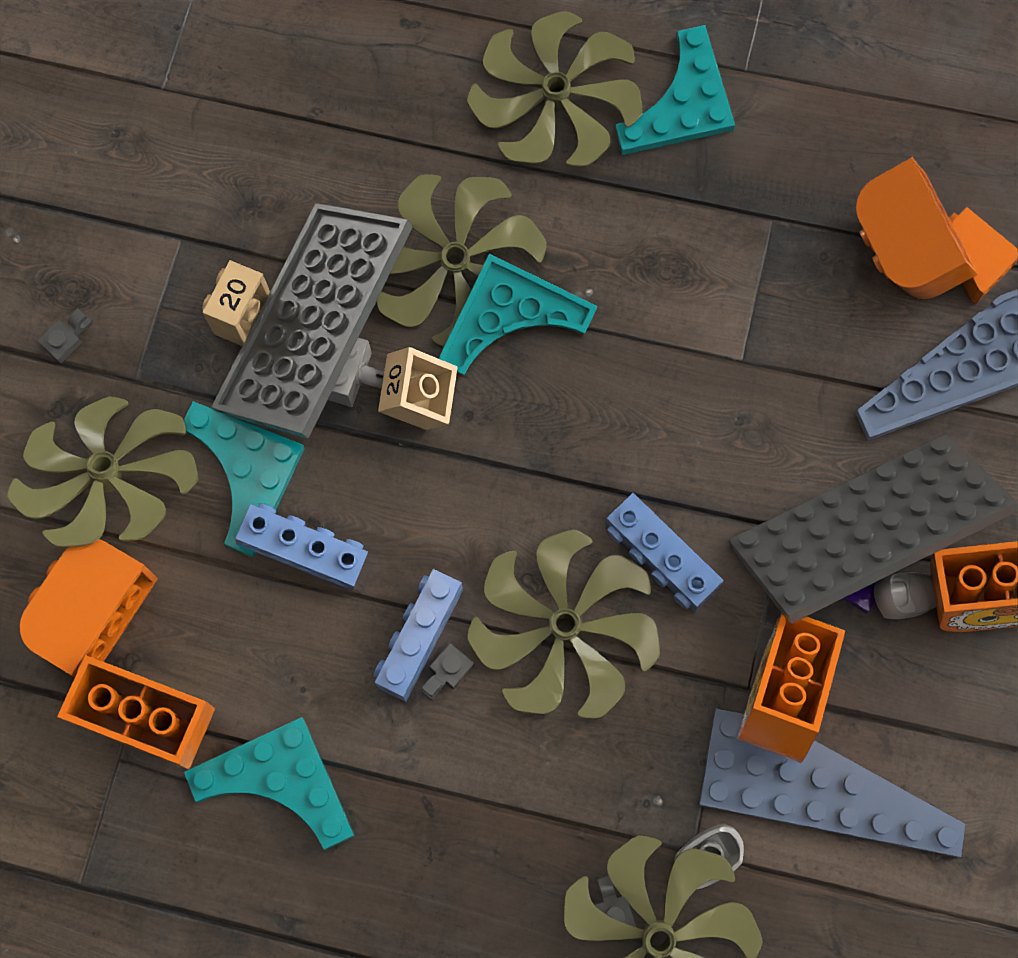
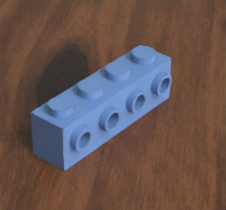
M634 493L606 518L605 526L608 528L606 532L610 538L617 544L622 542L630 549L628 552L630 557L640 566L645 564L652 571L651 577L658 585L663 588L667 586L675 593L673 598L683 609L687 610L690 608L695 613L721 587L724 580Z
M259 503L258 507L250 504L235 538L236 545L353 591L368 551L363 550L364 545L351 539H346L343 542L333 538L335 535L333 532L321 527H317L316 530L304 526L305 521L295 516L288 515L286 519L276 515V510L265 504Z
M435 569L432 570L430 576L424 575L417 589L420 595L416 603L408 605L403 616V620L406 622L401 632L396 631L393 634L388 645L391 651L386 661L380 660L373 674V677L377 678L375 684L378 689L407 702L463 592L462 582Z

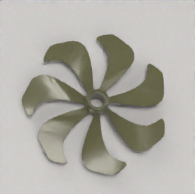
M568 11L548 15L537 20L531 30L533 46L548 73L544 77L523 65L513 55L511 51L513 29L498 32L490 39L483 56V66L486 72L501 81L542 89L513 98L496 99L485 94L478 84L475 83L470 89L467 103L482 125L498 129L518 120L544 100L545 105L534 128L525 138L517 142L498 143L500 151L509 161L529 164L542 163L551 156L555 142V109L564 108L575 127L578 138V147L566 163L569 166L576 167L589 166L608 149L610 135L595 119L569 101L571 94L598 99L616 107L622 114L627 128L632 126L642 116L641 94L639 87L630 80H614L578 87H571L570 82L590 67L607 60L614 59L633 65L635 56L632 45L609 32L595 33L585 42L568 73L565 75L559 72L558 69L559 44L564 33L574 26L581 24L582 18ZM561 89L560 92H552L551 90Z
M419 175L402 192L398 200L400 215L403 219H408L417 232L440 246L443 250L441 252H431L403 247L390 274L405 273L440 262L442 266L423 285L409 294L398 297L381 291L377 299L380 313L405 327H416L422 324L432 311L447 274L454 275L456 308L450 327L432 337L436 344L444 347L471 292L462 274L469 270L476 276H479L484 266L470 263L471 256L510 247L524 249L538 263L542 262L547 242L533 221L522 215L512 216L504 220L470 249L464 246L471 225L479 211L490 201L512 197L507 186L497 178L469 177L460 183L455 196L456 242L451 243L437 223L431 207V195L441 181V176ZM453 253L461 254L464 257L463 261L457 265L450 264L447 259Z
M111 396L98 400L82 408L77 413L74 422L81 440L92 454L89 459L69 454L55 445L53 436L56 424L55 422L46 423L33 430L23 454L26 464L32 469L46 473L83 474L59 485L44 489H31L15 478L9 487L7 497L24 517L42 519L61 510L92 484L82 510L69 525L43 531L46 540L55 547H79L93 544L103 535L106 526V500L104 492H111L116 489L126 502L131 515V521L125 531L119 536V540L135 541L143 539L164 519L166 507L157 497L123 481L122 472L152 473L169 477L176 482L180 493L184 495L198 481L196 463L193 455L184 450L171 451L119 466L118 461L135 447L161 434L185 435L186 426L183 418L177 414L159 409L143 412L135 419L113 456L110 452L105 451V429L109 419L115 413L128 406L129 403L127 400Z
M574 529L548 537L538 546L536 557L542 578L559 609L553 612L531 597L520 586L514 575L517 552H506L494 558L484 583V593L487 600L495 607L510 613L550 621L549 625L520 634L498 635L488 630L476 616L470 624L467 639L483 665L493 670H502L520 661L549 636L552 635L555 638L543 669L532 683L522 688L502 689L504 698L514 710L536 714L551 713L561 703L564 689L563 646L564 642H571L584 665L590 686V695L577 714L583 718H602L623 697L626 687L625 681L621 673L608 660L578 638L580 631L609 636L626 643L635 650L640 661L641 670L646 672L660 657L657 626L649 616L642 613L616 615L581 623L580 616L604 596L619 589L629 588L649 595L651 593V586L647 571L625 557L619 555L606 557L595 568L573 611L568 609L566 577L568 566L573 555L584 547L591 545L593 540ZM564 618L569 619L573 622L574 628L570 632H561L556 626L557 622Z
M637 835L611 854L607 863L608 875L620 894L647 922L643 929L618 921L598 909L590 899L587 876L579 878L566 890L564 924L567 931L573 937L593 941L641 938L643 945L623 958H644L647 953L652 955L653 958H663L668 955L672 958H704L675 946L677 941L705 937L729 939L741 948L746 958H756L763 943L761 933L752 913L746 906L737 902H728L715 906L691 919L675 930L672 929L675 920L689 897L703 883L709 880L735 881L734 872L727 859L708 851L692 848L681 852L676 857L668 879L663 920H656L644 880L645 862L661 846L662 842L654 837ZM663 931L667 933L666 941L663 944L656 946L650 943V939L655 932Z

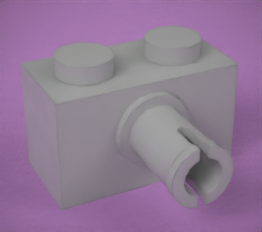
M357 339L328 398L329 401L353 407L361 383L382 389L384 371L367 366L372 354L368 340Z

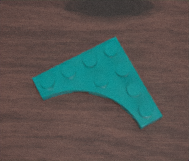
M705 25L677 31L679 65L675 78L664 96L653 107L644 112L632 126L627 128L624 122L615 124V132L622 155L734 131L735 122Z
M489 254L439 359L457 366V373L464 376L475 358L487 346L513 331L535 326H554L573 330L584 335L598 306Z
M193 401L184 418L186 434L202 442L217 456L227 474L231 488L232 516L224 545L254 558L256 552L236 545L235 540L250 504L258 507L260 503L270 506L275 510L277 509L305 447L300 443Z
M303 717L184 772L197 803L228 794L248 793L273 799L298 814L313 830L324 850L355 836Z

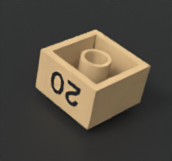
M229 260L225 269L222 268L216 279V287L212 295H207L202 306V313L214 335L243 346L270 293L263 273Z
M411 347L387 354L378 412L425 430L449 425L457 366Z

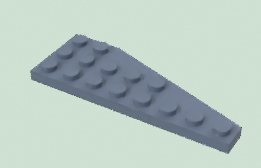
M1018 289L996 298L988 307L976 314L958 331L956 330L925 355L917 364L905 371L897 380L857 410L855 414L867 441L1018 386Z
M715 709L699 806L957 858L961 857L965 824L815 740L802 763L738 740L737 737L744 714Z

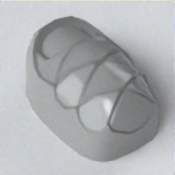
M916 572L893 573L875 582L874 598L884 618L904 619L925 614L936 607L931 575Z
M718 824L697 834L674 856L675 861L681 852L692 848L708 851L725 857L734 872L742 864L744 845L740 834L734 827ZM709 880L697 889L707 887L719 880Z

